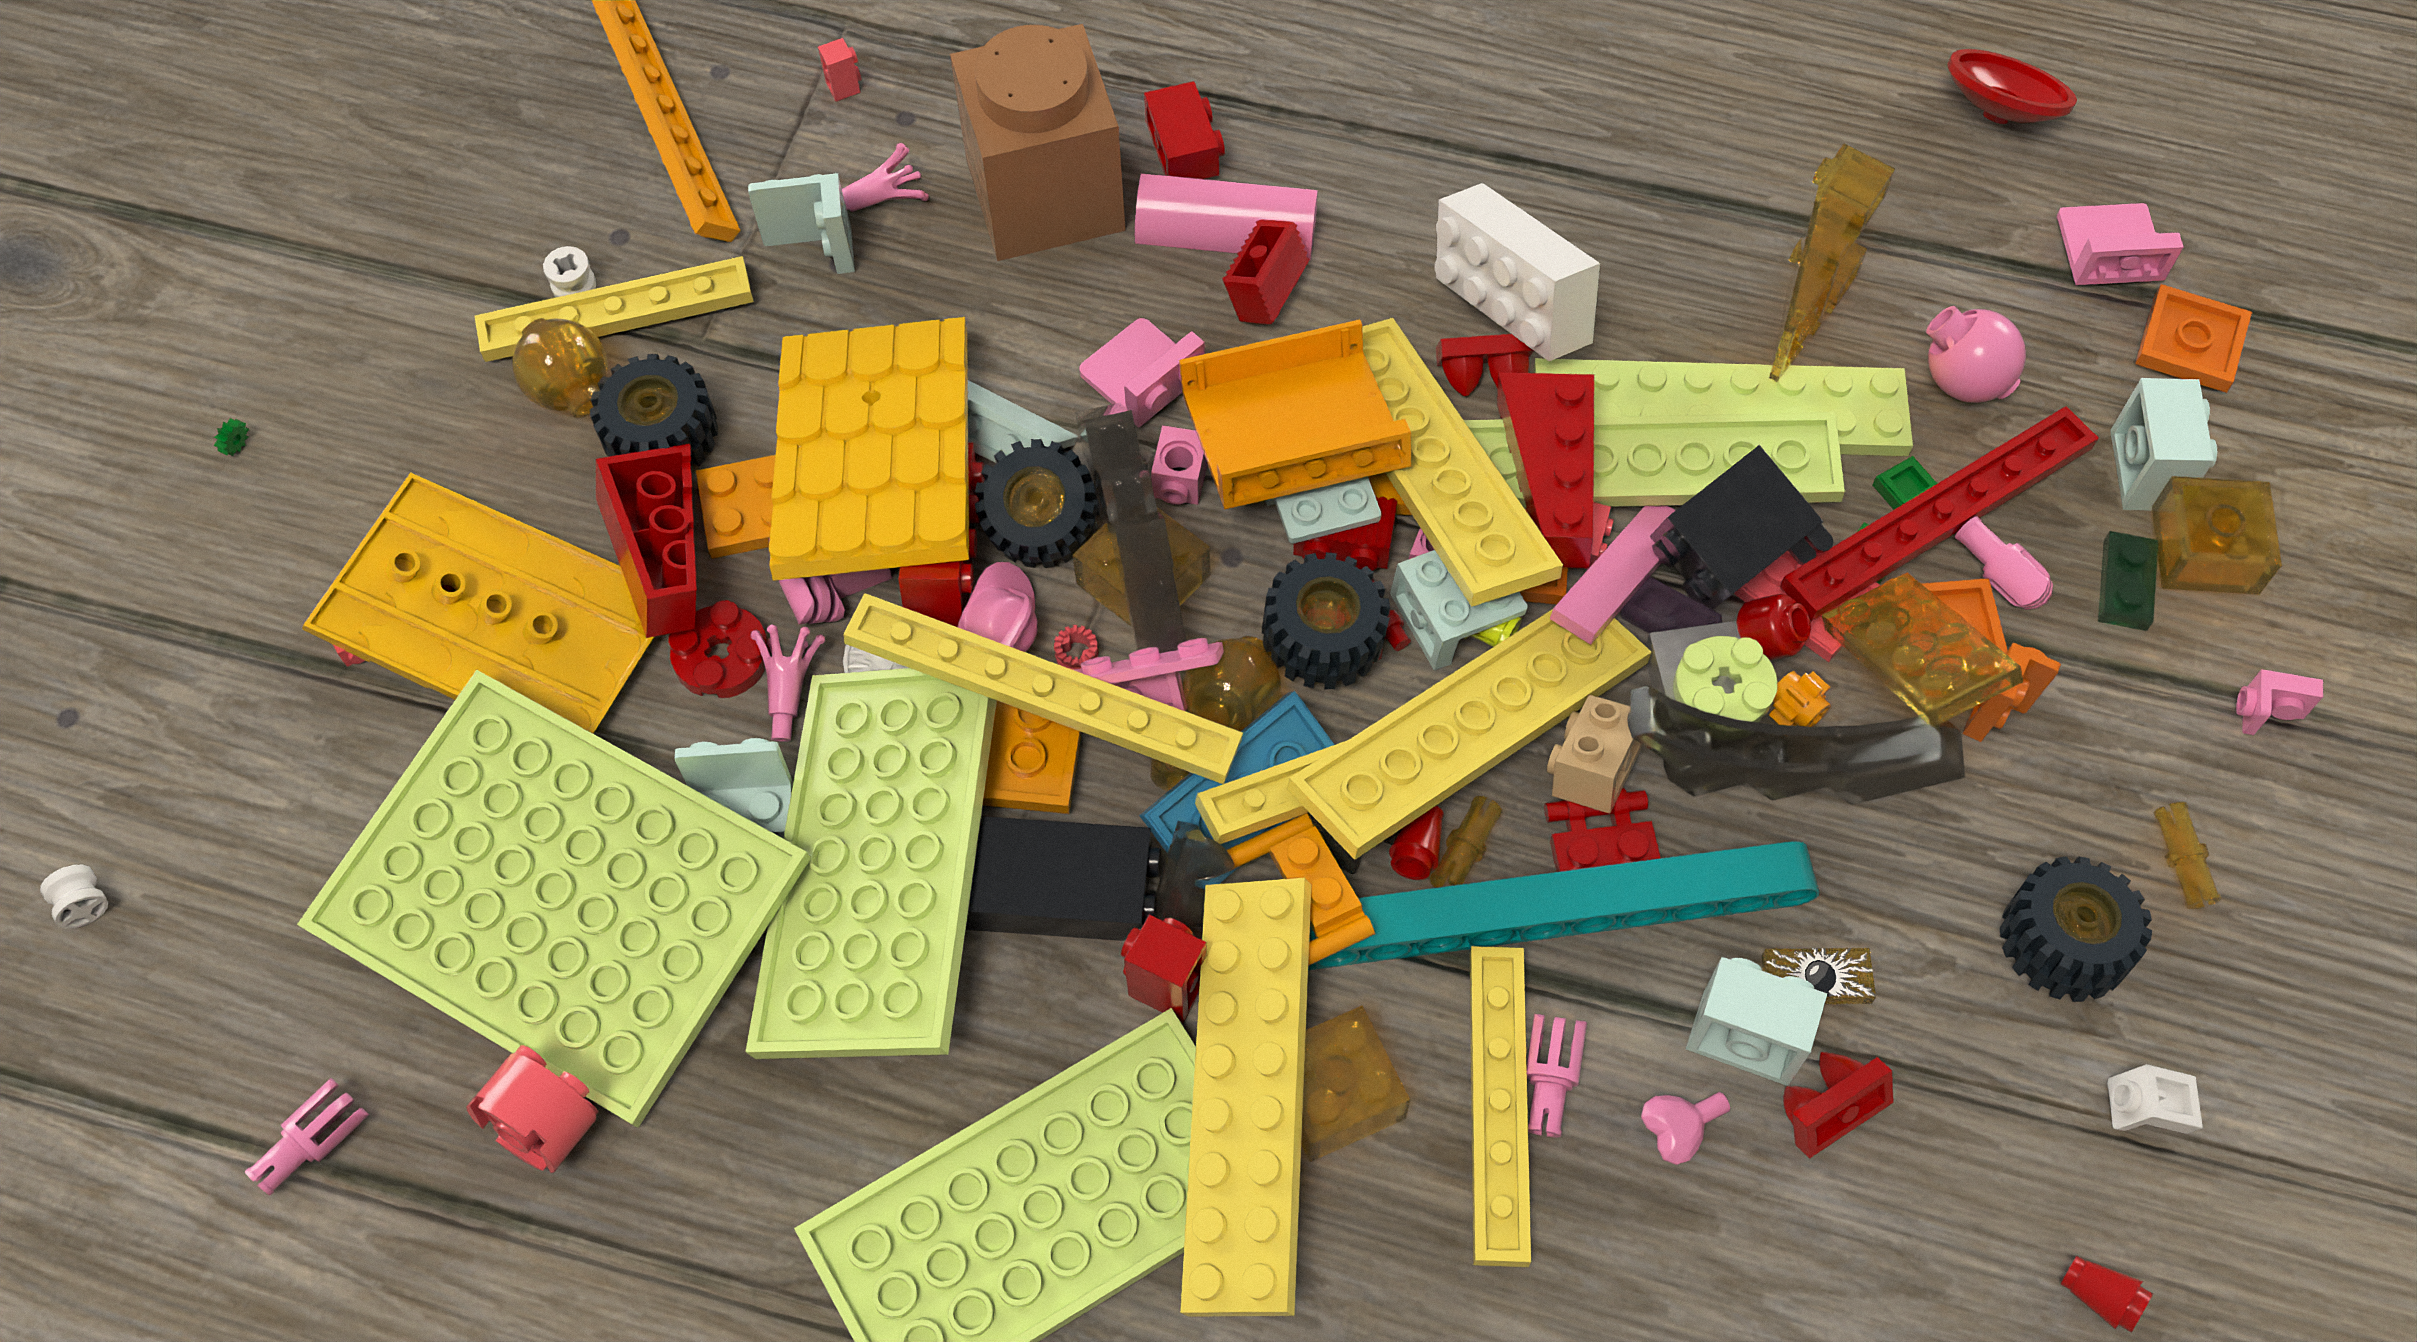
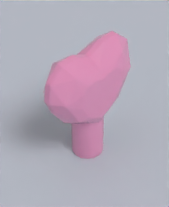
M1721 1092L1696 1104L1676 1096H1654L1644 1104L1641 1118L1646 1128L1657 1135V1149L1663 1160L1678 1165L1691 1160L1703 1140L1705 1124L1729 1112L1730 1104Z

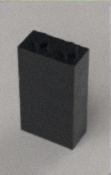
M981 816L965 930L1125 941L1134 927L1141 930L1149 914L1155 917L1156 894H1148L1149 877H1159L1161 847L1152 846L1151 828Z

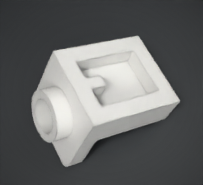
M2146 1064L2108 1079L2107 1084L2114 1129L2127 1131L2145 1124L2185 1134L2203 1129L2195 1076Z

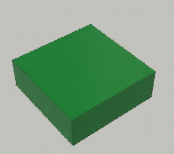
M1911 456L1876 476L1872 486L1894 510L1938 483L1915 457Z

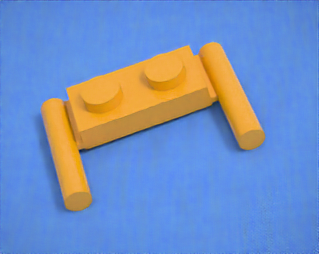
M1307 813L1214 855L1221 874H1224L1269 853L1283 879L1305 878L1311 884L1310 927L1317 938L1309 942L1308 966L1375 934L1371 921L1363 912L1361 902L1316 826H1313Z

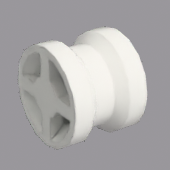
M566 246L557 248L545 258L543 263L544 273L550 282L551 290L555 297L596 288V278L590 269L589 260L585 253L577 247Z
M81 864L63 867L50 874L41 884L40 892L47 903L53 904L52 917L61 928L71 929L85 926L97 920L108 908L105 894L101 890L95 889L97 878L89 866Z

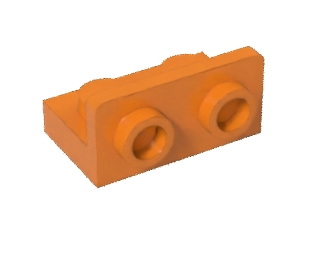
M2013 643L1981 686L1962 734L1982 742L1992 727L1997 729L2003 727L2011 709L2023 714L2027 713L2058 674L2061 664L2048 658L2038 649L2023 647Z

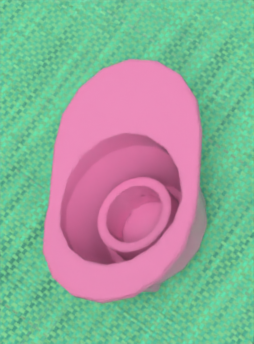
M996 562L985 568L978 578L970 599L962 612L958 628L1026 652L1034 643L1038 624L1035 614V596L1029 578L1019 567L1010 562Z

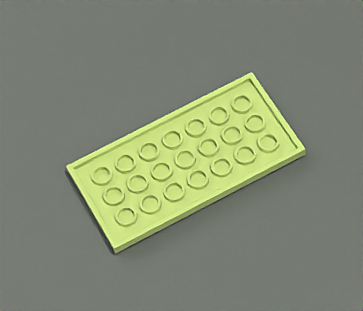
M911 668L812 675L783 838L807 851L811 859L767 928L746 1046L747 1054L755 1059L948 1055L997 700Z
M1172 1008L794 1228L854 1342H1039L1184 1253L1196 1046Z

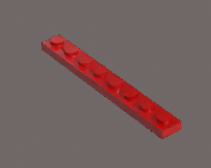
M2065 406L1846 538L1828 551L1785 575L1780 588L1796 602L1802 604L1807 610L1810 620L1813 621L1955 534L1973 517L1978 516L1981 518L2090 451L2099 437Z

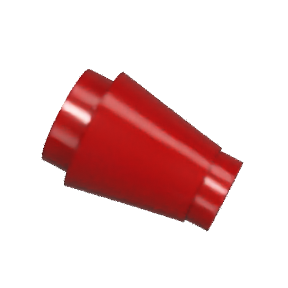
M1437 805L1403 827L1389 849L1391 867L1397 874L1412 880H1423L1428 878L1430 873L1438 867L1444 813Z
M2079 1256L2075 1257L2061 1282L2062 1286L2071 1290L2070 1292L2115 1330L2119 1325L2131 1333L2153 1296L2152 1292L2141 1287L2143 1281L2091 1261H2085Z

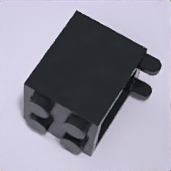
M1760 445L1668 516L1650 535V538L1655 542L1652 545L1653 551L1659 560L1668 568L1674 566L1686 580L1683 586L1688 595L1698 605L1706 604L1711 611L1786 551H1789L1794 559L1803 565L1815 558L1816 552L1824 553L1833 546V537L1822 525L1824 521Z

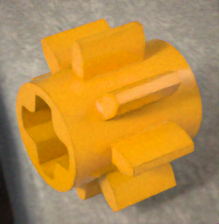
M1791 671L1777 683V693L1773 699V706L1775 708L1769 716L1785 731L1790 728L1794 729L1798 725L1806 732L1814 727L1831 708V704L1825 699L1826 696L1824 695L1831 687L1814 671L1809 675L1805 673L1802 677L1795 671Z

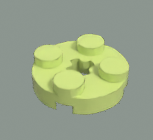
M1714 636L1690 644L1685 649L1674 675L1673 692L1679 708L1689 719L1691 715L1694 716L1698 721L1705 723V729L1714 733L1736 734L1752 729L1768 712L1777 693V677L1772 663L1763 654V649L1756 640L1751 638L1738 639L1730 636ZM1719 676H1726L1732 679L1736 685H1734L1732 693L1729 694L1724 692L1722 686H1714L1712 682L1718 680Z

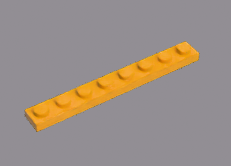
M591 0L695 234L705 238L732 242L741 230L636 0Z

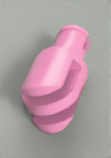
M1978 516L1973 517L1956 533L1955 539L1964 544L1985 565L1983 568V578H1989L1991 586L2008 602L2016 607L2027 610L2037 609L2048 602L2053 591L2050 575L2044 566L2019 543L2014 545L2009 543L2006 545L1981 522L1982 520Z
M829 575L779 580L798 624L836 622L844 617V606Z
M1534 1014L1526 1065L1527 1079H1530L1529 1082L1534 1085L1528 1132L1541 1136L1544 1115L1548 1114L1547 1137L1557 1138L1561 1137L1562 1134L1561 1125L1566 1091L1572 1090V1087H1576L1579 1083L1587 1022L1576 1020L1569 1068L1560 1066L1566 1018H1554L1547 1064L1539 1063L1543 1042L1545 1015Z
M332 1078L281 1124L283 1130L280 1133L283 1138L251 1168L249 1167L245 1171L253 1182H258L274 1167V1170L257 1185L269 1196L306 1160L310 1162L317 1160L320 1162L369 1116L363 1108H359L320 1145L315 1141L353 1103L354 1099L346 1092L330 1104L305 1129L299 1125L338 1088L339 1085Z

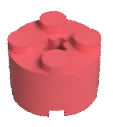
M520 1045L515 1053L507 1057L467 1105L466 1109L471 1118L482 1129L490 1121L494 1125L493 1129L499 1135L495 1141L510 1153L536 1169L544 1171L548 1167L550 1173H554L596 1121L598 1110L591 1102L585 1099L589 1089L583 1082L565 1071L558 1077L545 1068L547 1064L539 1054L527 1046Z

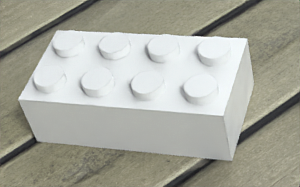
M1483 183L1439 199L1438 221L1436 224L1437 260L1435 262L1436 278L1547 361H1552L1593 343L1600 269L1598 261Z

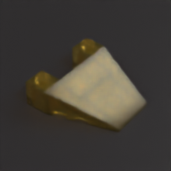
M1846 144L1842 145L1833 160L1825 157L1818 167L1812 183L1818 185L1804 234L1794 247L1789 261L1794 263V267L1789 280L1769 376L1770 379L1776 382L1779 381L1801 353L1804 347L1802 344L1809 334L1814 336L1822 324L1819 321L1825 312L1831 314L1858 276L1867 248L1855 243V241L1886 197L1895 168Z

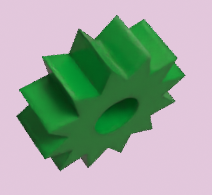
M230 418L227 423L223 422L222 428H217L219 434L214 436L217 441L213 446L217 447V451L225 455L234 456L236 451L240 453L241 446H246L245 440L249 438L246 435L249 428L245 427L246 423Z

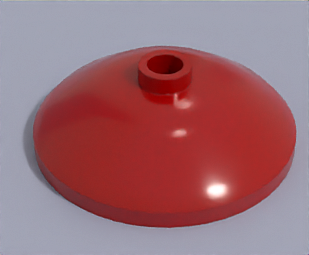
M1962 49L1953 52L1947 64L1952 80L1972 104L1984 110V117L1999 124H2007L2009 120L2019 123H2035L2059 119L2070 114L2077 102L2074 92L2059 79L2035 66L2002 54L1984 50Z

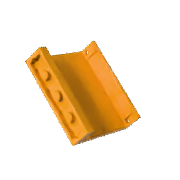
M1360 319L1179 360L1182 395L1224 510L1411 467L1410 428L1406 419L1394 421L1363 353V333Z

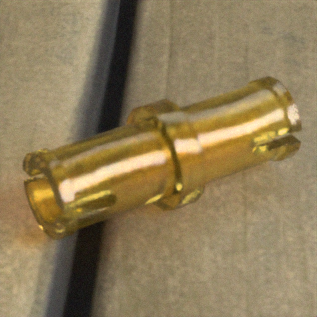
M1475 796L1473 798L1471 806L1459 828L1452 830L1446 839V846L1448 848L1435 872L1429 878L1434 888L1443 887L1447 879L1449 886L1462 885L1474 862L1481 861L1487 851L1485 842L1496 821L1502 815V809L1495 801L1491 800L1484 813L1482 807L1487 797Z
M2176 802L2169 804L2172 813L2167 811L2165 806L2156 809L2153 813L2159 823L2169 851L2165 855L2168 867L2175 868L2186 899L2187 908H2204L2203 900L2208 901L2209 905L2221 901L2220 893L2216 889L2206 858L2210 856L2207 845L2199 842L2188 812L2187 803Z

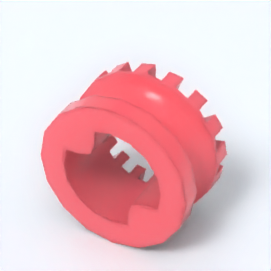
M1073 625L1072 628H1069V626L1065 627V630H1061L1058 633V637L1056 636L1054 639L1057 664L1072 670L1080 669L1081 663L1097 658L1099 655L1096 636L1092 634L1090 629H1085V626L1077 627V625ZM1082 643L1087 645L1089 649L1083 650L1080 659L1078 657L1072 659L1071 656L1067 657L1066 654L1071 650V644Z

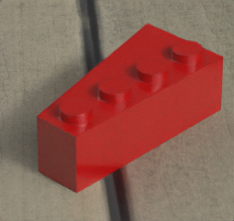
M1498 372L1497 407L1500 418L1503 419L1509 452L1513 456L1517 471L1516 478L1520 492H1522L1527 513L1553 549L1563 567L1590 568L1593 544L1595 374Z
M968 442L969 560L900 567L898 578L902 607L958 627L962 612L969 601V594L973 592L972 558L977 556V531L974 529V524H979L980 518L976 514L975 503L979 502V497H977L975 490L977 482L984 483V477L981 474L984 463L976 462L974 442Z
M690 444L597 458L596 501L646 638L695 629L697 589Z

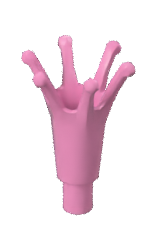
M903 143L897 144L894 153L878 169L843 188L842 192L846 209L854 212L886 200L921 199L922 201H927L929 195L922 190L898 189L900 185L906 182L920 179L921 173L919 171L912 173L913 167L906 165L905 168L898 172L891 173L907 156L909 148L905 147Z
M772 624L767 628L771 637L767 640V645L770 647L772 656H770L765 641L758 630L751 632V638L756 641L760 649L767 673L769 715L773 717L771 740L789 742L792 737L793 718H796L798 714L805 673L814 653L820 644L825 642V636L817 635L802 659L804 650L809 646L806 638L810 634V630L807 627L801 628L792 655L785 657L781 651L777 627Z

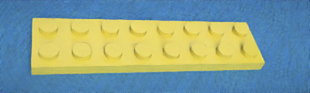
M1394 318L1363 326V353L1394 421L1406 419L1411 431V467L1385 472V474L1471 607L1561 578L1563 564Z
M1552 609L1291 776L1287 790L1355 860L1569 717L1573 711L1576 712L1581 709L1588 695L1599 697L1648 664L1652 652L1615 618L1590 645L1550 620Z
M1305 878L1205 885L1202 940L1207 945V956L1200 969L1180 1313L1188 1317L1295 1315L1311 884Z

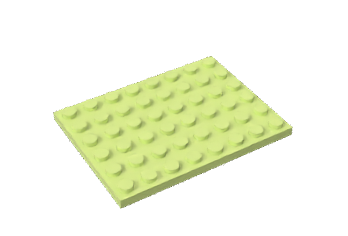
M476 670L297 925L509 1052L515 1053L520 1045L531 1048L545 1060L547 1064L545 1068L558 1077L564 1071L574 1075L588 1087L589 1093L586 1095V1098L639 1128L810 861L811 856L807 851Z

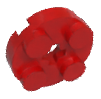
M721 600L713 606L697 610L695 614V629L671 633L668 638L670 661L681 684L694 694L703 696L702 693L717 694L718 698H731L753 687L762 677L765 665L756 641L751 638L752 631L758 630L761 633L769 651V646L767 645L768 638L760 621L752 613L738 608L734 602L729 600ZM720 643L729 644L727 647L729 655L723 659L718 655L707 657L712 651L711 648Z

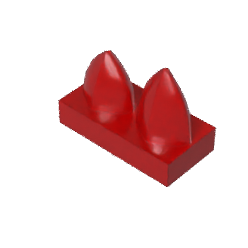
M1513 334L1440 339L1436 347L1437 366H1443L1445 376L1450 385L1462 396L1466 397L1479 383L1483 371V363H1488L1491 377L1498 388V372L1528 373L1529 357L1534 350Z
M1821 1052L1819 1065L1825 1084L1829 1088L1828 1090L1821 1093L1807 1087L1786 1086L1783 1103L1786 1115L1794 1126L1795 1145L1809 1159L1894 1103L1892 1070L1878 1057L1864 1065L1844 1055Z

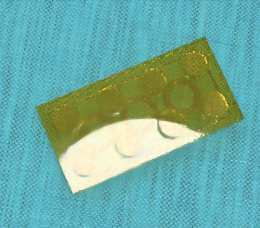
M1908 572L1899 577L1892 578L1883 585L1854 599H1850L1842 605L1822 614L1825 630L1932 728L2023 682L2021 666Z

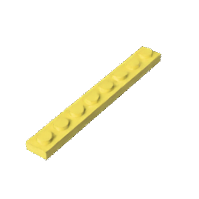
M864 593L843 634L844 643L1223 785L1242 741L1243 733L866 593Z

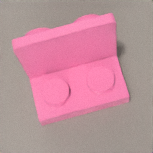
M2144 203L2062 207L2057 214L2075 285L2164 281L2184 248L2180 233L2159 234L2155 232L2148 206Z

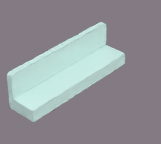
M968 380V442H974L975 453L997 463L994 455L1001 449L1006 456L1014 452L1011 444L1021 441L1024 448L1031 447V439H1042L1044 446L1047 447L1050 446L1051 441L1062 444L1063 449L1075 445L1077 435ZM1034 482V483H1036L1037 485L1040 486V485L1046 484V483H1048V482Z

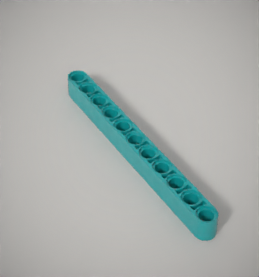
M1795 841L1362 897L1358 899L1362 904L1364 914L1367 915L1372 923L1375 934L1309 965L1308 971L1471 949V946L1490 947L1793 907L1816 899L1819 896V888L1807 845L1803 842ZM1311 927L1309 942L1317 938Z

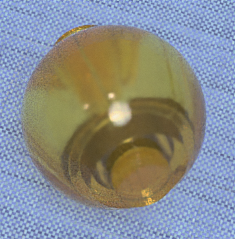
M540 318L532 321L523 329L522 336L514 349L512 367L517 385L530 401L552 411L569 410L574 418H583L590 415V409L593 408L590 401L592 393L600 391L597 383L603 376L607 377L608 361L601 341L586 326L569 319L555 318L546 320Z
M1243 636L1239 639L1227 638L1212 642H1222L1224 653L1219 662L1214 665L1185 671L1183 690L1189 713L1241 732L1280 700L1281 678L1278 668L1271 658L1272 652H1266L1263 641L1253 636Z

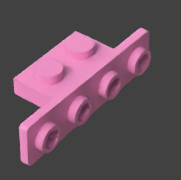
M1197 638L1177 645L1178 650L1159 653L1157 647L1134 651L1129 654L1130 659L1111 662L1108 656L1093 658L1081 663V668L1074 671L1186 711L1188 706L1179 671L1217 664L1224 650L1222 642L1208 644L1206 638Z

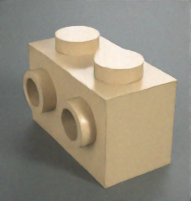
M1588 695L1580 713L1573 711L1568 719L1563 746L1556 744L1551 752L1547 773L1554 775L1552 796L1610 814L1642 749L1647 711Z

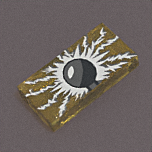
M1869 948L1765 949L1761 955L1764 972L1781 978L1786 976L1798 977L1810 982L1815 990L1827 993L1825 1004H1872L1876 999Z

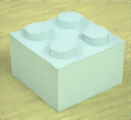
M2141 378L2111 428V439L2123 510L2181 511L2192 493L2198 490L2199 483L2208 469L2215 465L2217 444L2214 439H2210L2207 424L2210 407L2208 400L2202 397L2199 379Z
M1721 957L1703 992L1686 1050L1788 1086L1811 1053L1827 993L1815 990L1814 986L1804 979L1793 976L1781 978L1764 972L1758 964L1743 958H1732L1730 960Z

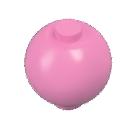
M1950 306L1940 312L1930 322L1926 329V333L1933 339L1928 352L1929 368L1936 384L1946 394L1960 401L1981 403L1995 398L2003 399L2016 390L2020 384L2019 377L2025 365L2026 350L2020 331L2008 318L1997 312L1985 309H1973L1961 313L1955 306Z

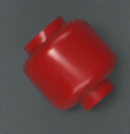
M1776 594L1752 599L1744 603L1737 614L1736 623L1740 637L1756 640L1761 645L1763 654L1770 661L1791 657L1799 653L1810 636L1811 621L1807 610L1789 595Z

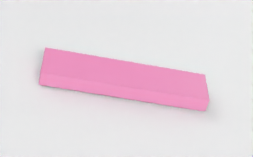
M1668 505L1644 506L1553 608L1550 620L1591 645L1662 563L1653 551L1652 545L1655 542L1650 538V535L1676 510Z

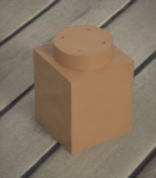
M1083 24L1061 29L1044 25L1017 26L997 34L982 47L950 54L966 161L997 261L1126 231L1119 126Z

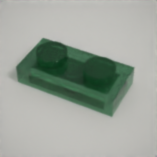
M2109 531L2103 543L2098 622L2148 631L2153 624L2158 556L2157 539Z

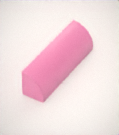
M1141 174L1136 203L1135 244L1237 253L1242 251L1241 246L1245 245L1244 240L1249 238L1248 234L1252 233V228L1257 226L1256 221L1261 219L1290 221L1298 225L1296 230L1300 232L1298 236L1302 238L1301 243L1305 245L1303 250L1308 252L1306 257L1311 260L1316 223L1317 190Z

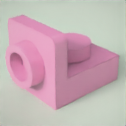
M2261 669L2248 686H2243L2238 694L2236 711L2238 715L2243 716L2242 732L2255 735L2271 714L2275 718L2282 720L2304 719L2323 698V680Z

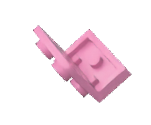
M1139 318L1082 362L1079 367L1080 376L1137 427H1141L1182 393L1179 360L1205 354V342L1191 331L1179 342L1174 343L1149 320Z

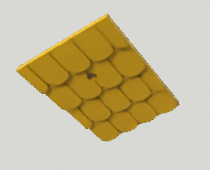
M965 317L948 318L941 322L939 319L899 324V326L885 325L857 328L850 332L848 329L808 334V336L794 335L783 337L778 381L780 391L776 423L777 444L771 498L773 509L769 541V566L773 581L969 560L968 349Z
M411 472L302 627V630L342 648L369 663L372 661L425 688H431L456 700L475 671L478 670L591 733H594L654 638H646L619 565ZM441 586H452L455 592H447Z

